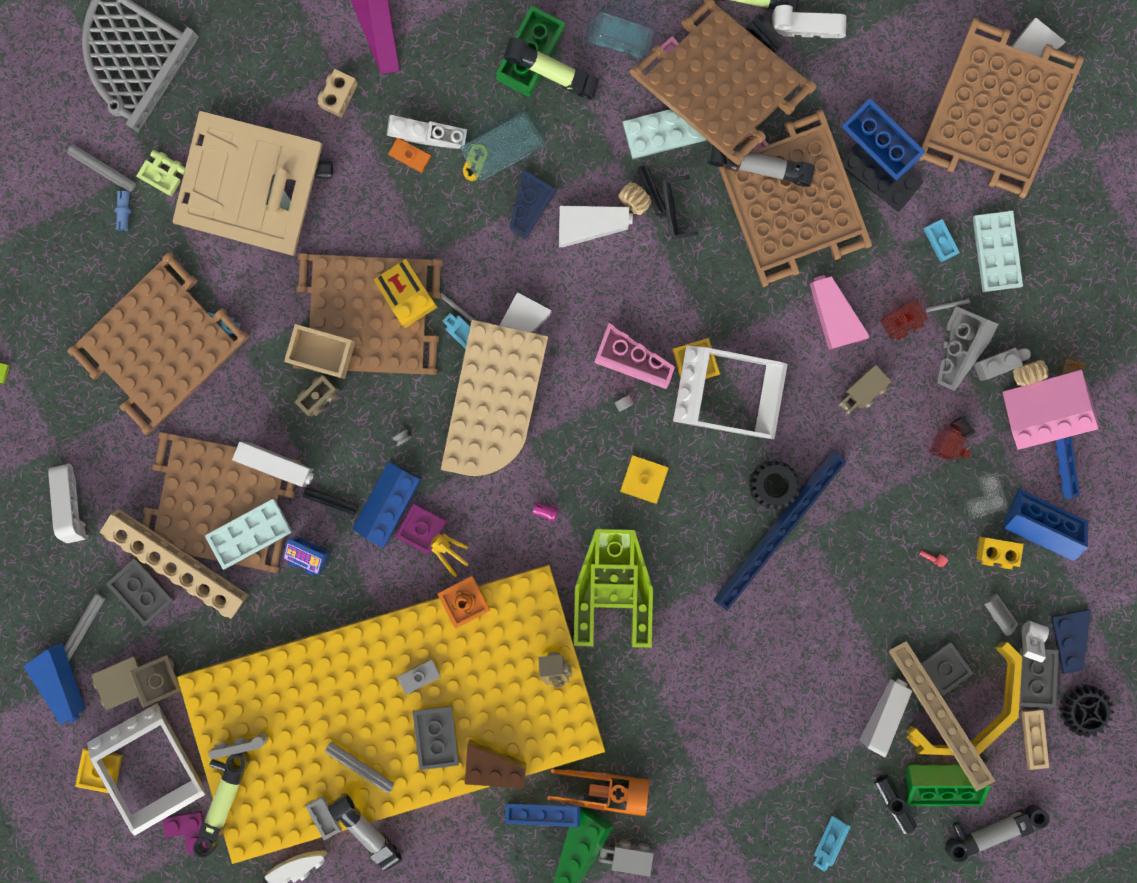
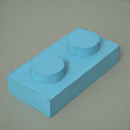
M943 219L923 229L940 263L960 253Z

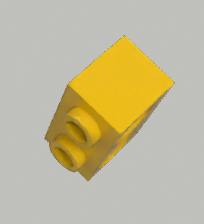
M980 537L976 559L981 560L982 565L994 566V563H999L1001 568L1013 569V566L1020 567L1024 544ZM989 547H991L993 550V553L990 557H988L986 554V551ZM1010 550L1012 556L1007 560L1005 555Z

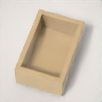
M295 324L284 362L345 379L355 342Z

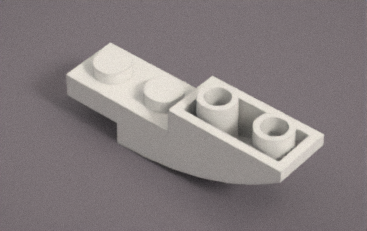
M394 115L389 116L387 136L424 145L464 149L467 129L435 122L426 123Z
M325 850L312 851L294 856L268 871L264 878L268 881L267 883H288L290 880L295 883L298 879L302 881L310 874V870L313 867L317 869L325 862L324 858L327 852Z

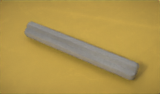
M76 145L69 146L67 153L126 191H134L136 187L135 182Z
M94 595L64 646L68 661H70L104 603L105 597L103 595Z
M331 742L325 749L327 754L386 793H389L394 787L393 782Z

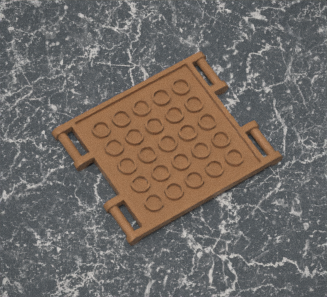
M704 0L703 4L689 18L686 17L681 22L684 29L690 33L668 55L661 46L656 45L652 52L638 66H634L630 70V73L638 82L731 161L740 165L744 161V157L758 143H762L766 139L764 133L756 130V128L777 107L786 114H791L795 110V106L816 89V85L814 82L805 79L719 8L714 0ZM709 10L711 14L696 27L694 23ZM658 58L660 62L649 73L644 75L642 72ZM799 86L803 88L790 102L785 101ZM748 136L752 138L739 152L734 151Z
M973 17L921 145L925 154L919 161L931 162L947 168L946 170L949 172L954 171L959 159L968 161L993 171L988 186L1002 188L1018 194V197L1024 199L1049 144L1084 57L1080 55L1074 56L1057 50L1050 44L1044 46L1041 57L1006 45L1011 30L1006 28L1002 30ZM976 29L1000 37L999 42L975 34ZM1049 56L1072 63V69L1049 61ZM928 147L951 155V160L948 161L926 153ZM1000 174H1003L1011 178L1020 180L1024 183L1022 187H1019L1017 185L1008 183L998 178Z
M822 109L800 120L786 122L785 128L789 135L788 138L755 151L753 148L750 151L796 163L807 162L815 165V172L810 187L798 186L790 181L738 170L737 172L725 169V167H718L763 288L768 286L769 283L787 276L798 275L799 270L795 259L830 246L833 259L838 260L845 254L872 246ZM818 121L820 123V126L799 134L795 132V129ZM746 138L738 147L743 148L750 141V138ZM861 235V241L838 249L837 243ZM787 262L789 263V268L765 276V270Z
M171 252L167 253L162 261L67 351L83 365L93 380H96L106 371L130 398L123 402L119 408L123 412L126 411L141 427L145 436L168 417L250 337L247 332H243L235 324L224 308L218 310L214 317L207 313L206 309L189 292L198 280L194 276H190L175 260V256ZM169 264L185 280L183 285L166 268ZM221 320L238 337L236 341L219 324ZM82 348L100 365L97 369L80 352ZM134 403L152 420L150 424L133 409L132 405Z
M298 254L300 267L299 286H297L296 292L311 293L310 328L355 342L347 371L438 375L436 357L439 336H425V316L404 328L374 281L375 278L405 259ZM407 259L426 290L428 266H433L432 292H428L432 299H441L440 272L441 267H443V260ZM307 261H313L312 287H306ZM424 342H430L428 368H423ZM293 365V368H294V369H307V368H303V367H300V366Z
M159 432L158 438L160 440L155 464H152L151 470L166 472L159 509L144 507L142 524L150 529L152 515H157L154 529L156 534L190 556L218 561L205 535L271 499H275L278 504L280 495L294 498L295 484L287 482L286 490L281 489L283 479L233 461L232 459L237 447ZM173 440L168 465L163 466L167 441ZM289 458V459L294 460V461H296V462H298V463H301V461H302V460H298V459ZM286 536L275 542L271 565L266 564L269 546L237 562L235 565L279 573L280 567H278L283 541L286 540ZM138 541L140 546H144L141 541Z

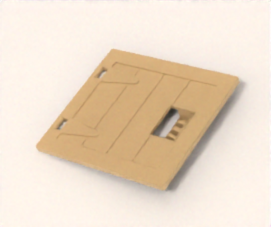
M200 111L177 200L173 223L294 256L322 143ZM200 134L205 135L202 146L197 145ZM275 175L274 182H273V186H272V190H271V194H270V198H269V202H268V205H266V204H267V200H268V196H269V192H270V188H271V184H272V180H273V176ZM292 179L296 180L288 211L282 209L280 204L286 180ZM185 192L190 193L188 204L183 203Z

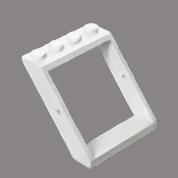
M686 346L673 422L775 439L787 364L706 347ZM710 354L766 365L755 432L698 421Z
M158 703L87 742L90 760L134 836L205 795L199 776ZM161 725L191 781L132 814L101 758Z

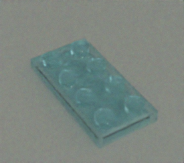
M524 112L461 146L460 151L477 180L481 182L544 147L545 143L527 112Z

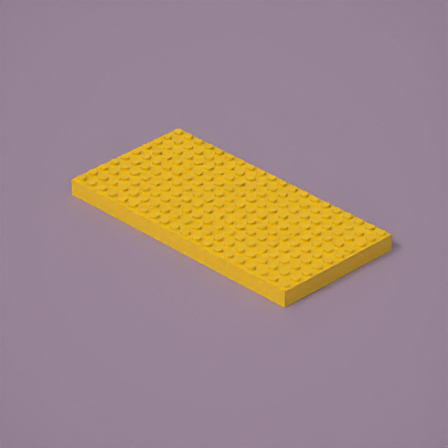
M550 564L478 585L490 611L456 629L440 598L437 597L178 676V682L213 798L223 775V771L209 766L212 760L210 759L209 751L215 747L214 745L225 741L227 744L234 743L235 739L243 737L246 740L253 739L260 733H265L268 736V741L261 748L246 751L250 756V764L244 772L225 821L226 826L223 835L232 864L321 838L322 836L305 805L322 795L325 796L328 803H331L339 798L341 794L347 793L353 800L355 807L369 822H374L490 787L465 784L469 739L484 747L487 746L496 752L525 762V776L605 752ZM554 652L563 655L572 667V677H569L570 683H565L563 687L546 685L539 675L538 657L548 656L549 653ZM433 658L441 677L405 694L397 677ZM452 705L459 765L419 770L413 710ZM329 743L336 744L393 782L394 787L392 790L386 793L327 754L325 749ZM231 755L214 759L226 764V760ZM234 758L235 764L241 766V761L238 758ZM338 821L342 827V831L347 830L341 821Z

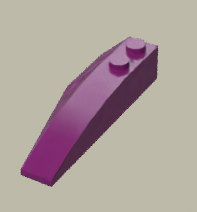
M351 0L380 73L400 71L390 0Z

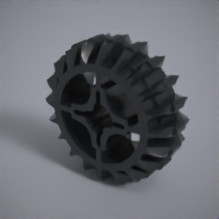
M1085 684L1083 688L1079 685L1076 686V691L1069 689L1072 695L1064 694L1067 701L1060 702L1065 705V708H1060L1059 710L1065 714L1060 717L1062 720H1065L1063 724L1069 727L1070 732L1076 733L1078 736L1084 735L1086 738H1090V735L1097 737L1098 732L1104 733L1103 727L1110 728L1107 722L1114 721L1110 714L1115 712L1109 709L1113 706V703L1109 702L1110 697L1104 695L1105 692L1098 689L1096 686L1090 687ZM1092 696L1090 700L1087 699L1084 703L1079 702L1082 698ZM1075 707H1076L1077 713H1076V715L1074 716V710H1075ZM1082 707L1086 708L1089 711V713L1092 714V716L1087 714L1085 709H1083ZM1089 720H1094V722H1093L1092 724L1086 725V726H1082L1084 723H1087Z

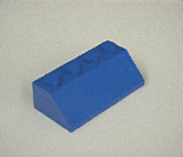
M871 98L841 126L896 181L909 171L925 154V151Z
M388 461L352 529L378 546L386 547L422 479Z
M1018 489L1005 517L1004 529L1075 561L1088 548V521Z

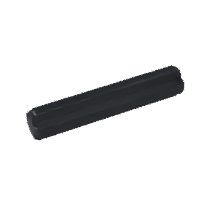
M640 166L638 174L647 194L650 196L656 215H665L666 207L648 166Z
M305 488L303 492L304 498L353 515L358 512L359 506L357 504L311 488Z

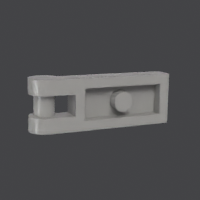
M260 733L255 738L249 740L243 737L235 739L234 743L227 744L226 741L217 743L209 751L210 759L259 749L268 741V736L265 733Z

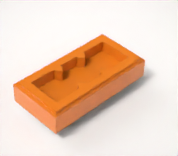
M400 138L395 140L388 153L389 156L423 173L431 158V155Z

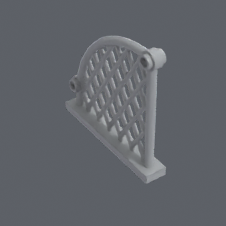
M91 0L86 12L82 32L84 62L93 85L108 104L109 112L114 116L127 118L126 125L139 132L199 36L188 27L184 33L132 0H117L116 2ZM120 3L132 9L137 14H124L120 6ZM99 4L106 15H96L95 12ZM107 6H116L120 15H110ZM140 16L156 24L157 27H145ZM94 19L97 27L91 28ZM99 19H108L111 27H102ZM113 19H122L126 27H116ZM127 19H137L140 27H130ZM161 28L178 39L165 40ZM157 31L161 40H151L148 32ZM91 32H100L103 40H94ZM105 32H114L118 40H108ZM119 32H129L132 40H122ZM133 32H143L146 40H137ZM125 44H134L138 53H129ZM139 44H149L152 53H143ZM153 44H163L167 53H157ZM168 44H176L172 52ZM90 45H92L95 53H91ZM97 45H106L110 53H100ZM111 45H121L124 53H114ZM92 57H98L101 66H94ZM102 57H112L116 66H106ZM117 57H126L130 66H121ZM131 57H141L144 66H135ZM145 57H155L159 66H149ZM160 57H168L165 63L162 64ZM95 70H104L108 79H99ZM109 70H118L122 79H112ZM123 70H132L136 78L127 79ZM137 70H147L150 78H141ZM151 70H160V71L158 72V74L156 75V77H154V75H153V73H152ZM102 83H110L113 91H106ZM115 83H124L128 91H118ZM129 83H139L142 91H132ZM143 83H151V85L146 90ZM121 96H131L134 104H124ZM135 96H143V97H142L141 101L138 103V101H137V99H136ZM134 108H135V110H134L133 113H131L130 111L127 110V109H134Z

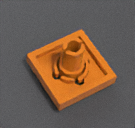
M473 575L438 593L455 629L490 611Z

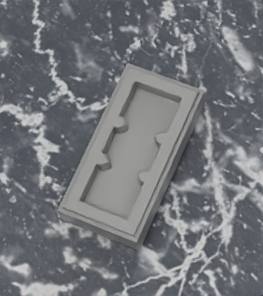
M995 593L988 598L984 605L1005 635H1011L1018 626V623L998 594Z
M432 658L399 675L397 678L405 694H408L440 678L441 674Z
M324 795L305 806L323 840H326L341 832L342 827L331 816L328 810L329 803Z

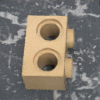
M334 69L333 73H330L326 79L327 85L324 91L322 90L319 93L318 104L322 109L342 118L358 83L355 78ZM340 81H344V82H345V84H344L343 87H341V88H337V87H336V85H337L338 82H340ZM331 98L337 99L335 104L328 105V101Z

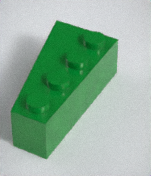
M580 807V827H569L553 883H582L614 825L592 809Z

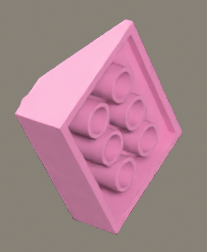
M1082 369L1003 391L1012 434L1018 450L1099 429L1098 418Z

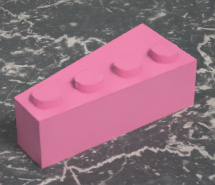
M608 324L595 363L667 389L675 367L655 353L647 350L642 344H638L624 332L616 329L612 324Z

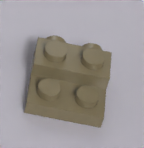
M167 655L128 671L142 707L151 705L181 691L178 676H175L173 671L174 663Z

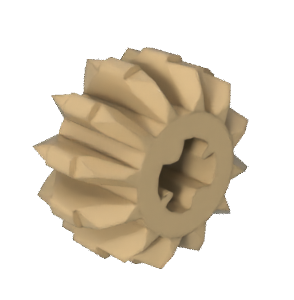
M629 182L618 195L621 203L625 205L624 207H629V211L637 215L645 212L652 203L650 196L636 183Z
M1042 360L1027 363L1013 370L1014 379L1018 386L1030 385L1045 380L1049 376L1047 365Z

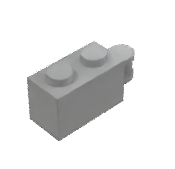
M1013 348L975 362L974 367L980 381L988 380L1023 366L1022 361L1029 359L1031 353L1028 349L1017 350Z
M620 840L619 843L615 842L614 847L602 846L599 861L611 864L613 871L650 877L654 853L653 848H650L648 844L639 843L636 846L631 845L629 841ZM608 853H613L612 858L607 857Z

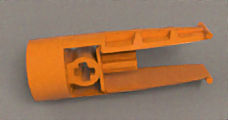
M551 770V773L610 781V786L590 784L589 796L608 798V803L548 796V800L602 811L639 816L646 815L649 779L591 771ZM611 778L629 780L628 789L622 785L612 787ZM616 788H621V792L624 793V796H620V799H616V796L613 795V791H616ZM610 797L616 803L626 801V810L608 807Z

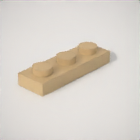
M1022 710L1027 768L1030 770L1049 768L1043 710Z

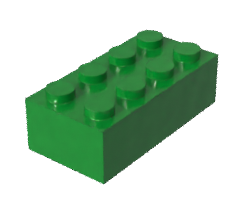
M531 5L514 38L527 42L529 47L552 58L566 31V23ZM504 58L496 72L497 81L530 98L542 75L522 65L510 63Z

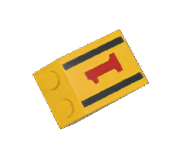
M407 259L374 279L404 328L437 308Z

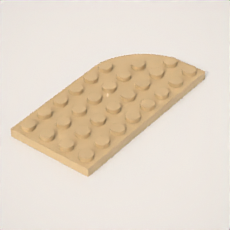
M472 319L441 470L468 476H481L498 471L517 456L526 440L548 336Z

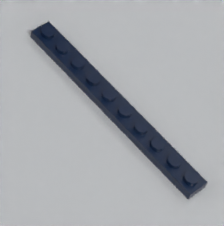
M833 450L826 457L822 465L814 472L806 485L802 487L799 495L794 498L795 501L789 504L758 545L754 547L746 560L742 562L734 575L730 577L722 590L718 592L714 598L718 605L726 611L729 610L845 465L846 461L839 453Z

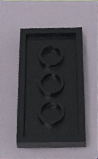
M858 143L842 161L844 169L898 213L923 183L910 170L896 181Z

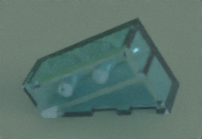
M600 12L589 21L584 44L630 53L632 56L639 58L649 53L654 30Z

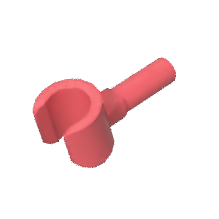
M922 550L919 554L937 564L938 567H943L948 562V559L941 554L937 558Z

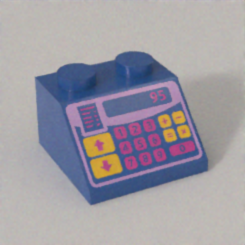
M296 536L288 539L283 559L288 561L287 564L296 568L298 566L305 568L306 573L315 576L322 573L331 552Z

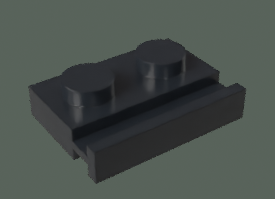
M760 13L746 27L747 31L775 54L786 42Z

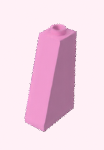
M825 275L814 278V282L810 284L828 349L868 339L867 331L832 276L826 278Z

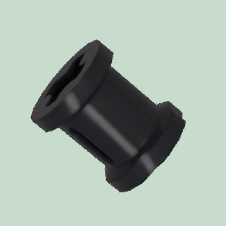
M965 415L950 423V426L954 427L958 432L960 441L975 433V430L971 429L966 422Z

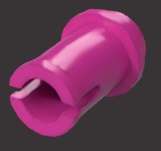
M536 502L533 514L545 517L548 521H555L558 510L555 507L550 508Z

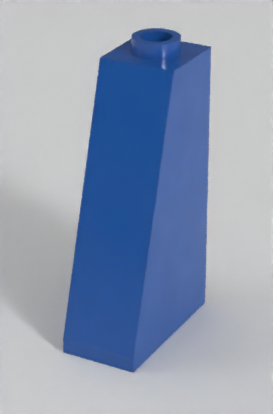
M59 643L47 649L23 667L59 724L62 725L67 721L71 724L79 719V714L86 710L64 647L62 643Z

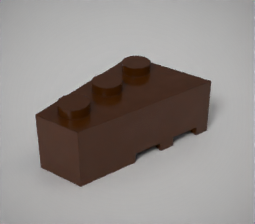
M469 739L465 772L466 785L524 789L525 762L496 752L487 746L484 747Z

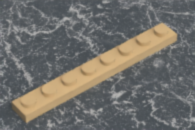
M907 641L892 648L889 653L976 792L995 782V779Z

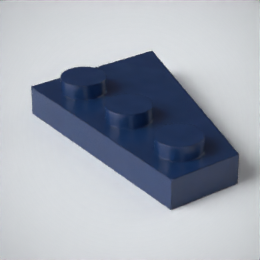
M524 169L510 230L527 239L556 192V189Z
M1089 609L1051 616L1057 650H1059L1061 670L1064 674L1081 671L1084 668L1091 611Z

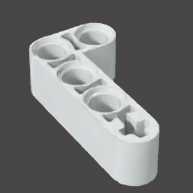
M780 5L774 9L772 14V27L779 34L788 37H794V35L813 37L815 35L821 36V38H844L846 36V15L793 12L792 6Z
M64 464L49 468L52 520L55 536L65 543L87 539L88 535H86L84 528L86 524L79 520L73 466L71 464Z

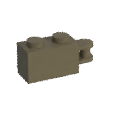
M873 365L844 391L847 396L837 405L845 410L844 413L846 415L856 407L868 408L875 402L873 399L878 394L882 395L889 389L887 385L891 381L877 365ZM849 399L854 402L852 406L847 402Z

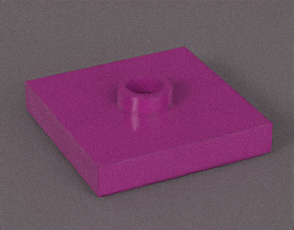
M413 503L395 537L430 555L433 548L430 546V543L437 534H441L447 520Z

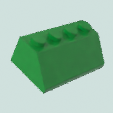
M958 764L908 765L905 773V802L907 806H983L991 788L990 784L976 792L965 772Z

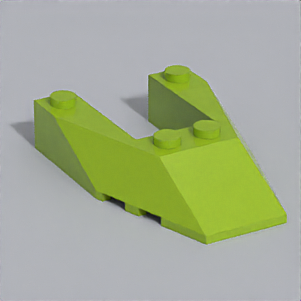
M595 530L575 586L574 646H593L594 607L632 608L631 645L632 647L652 648L653 588L635 530Z

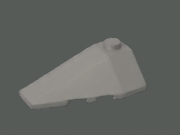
M956 306L947 324V331H951L949 342H944L943 348H947V357L941 360L937 383L955 391L991 341L998 324Z

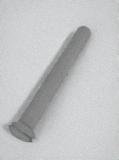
M441 292V298L468 321L476 320Z
M968 297L965 300L927 307L925 310L926 312L964 304L970 305V299Z

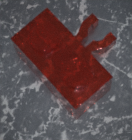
M916 299L879 321L890 340L896 338L898 341L907 336V331L913 328L916 331L923 327V322L928 320V317Z
M945 429L944 431L937 432L929 453L945 460H957L959 456L969 459L972 451L963 448L966 438L961 436V432L954 429Z

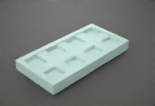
M671 109L623 121L632 160L706 141V138Z
M1013 211L973 216L982 292L1023 287Z
M271 499L205 535L224 570L293 532L276 500Z

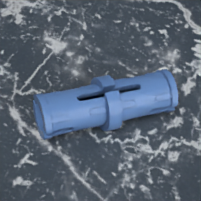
M117 191V208H115V213H117L116 230L123 231V229L129 231L128 222L131 209H129L130 192Z

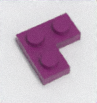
M202 811L168 816L163 819L165 837L184 835L187 854L194 853V843L200 837L198 832L204 821ZM202 842L203 846L205 848H208L207 843Z

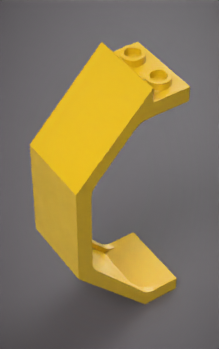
M1000 642L995 646L996 650L1007 662L1003 710L970 741L979 755L1019 718L1022 656L1008 642ZM912 726L906 730L909 734L907 739L917 747L913 750L916 753L953 755L948 745H931Z

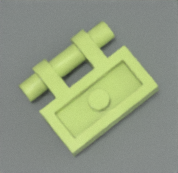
M153 150L150 154L155 159L153 164L146 160L136 177L172 197L181 182L175 176L178 172L184 175L186 167L182 166L181 162L168 158L167 154ZM163 164H165L168 167H170V169L168 170V172H166L160 167Z

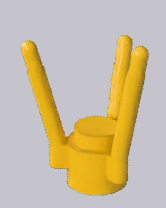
M439 533L430 543V546L433 547L431 551L439 557L454 577H457L453 568L440 552L445 553L447 551L459 562L468 566V563L449 548L451 544L448 542L464 549H468V546L448 537L445 533L443 535Z

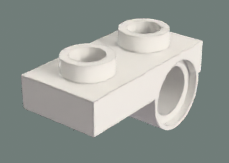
M1028 620L1021 629L1023 656L1043 662L1046 658L1044 642L1048 637L1049 628Z

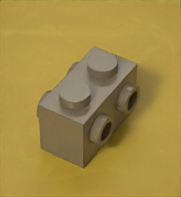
M324 375L315 378L311 383L312 386L307 390H303L297 396L298 399L295 403L307 416H318L323 412V406L327 402L332 403L338 397L337 393L340 390Z
M554 652L549 653L548 656L538 657L539 675L546 685L563 687L565 683H570L569 677H572V667L563 655Z

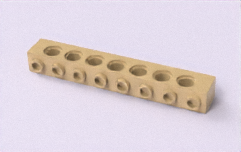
M120 509L109 516L99 532L107 540L121 546V549L136 556L140 562L147 563L157 573L168 577L172 583L182 586L189 594L203 600L207 606L217 609L224 617L232 619L249 595ZM122 530L126 531L127 536L122 533ZM138 541H141L144 547L140 546ZM155 552L160 554V558L155 555ZM171 562L174 563L177 566V568H174L171 565ZM187 573L191 574L193 579L189 578ZM203 584L208 585L210 590L206 589ZM220 595H223L226 600H222Z

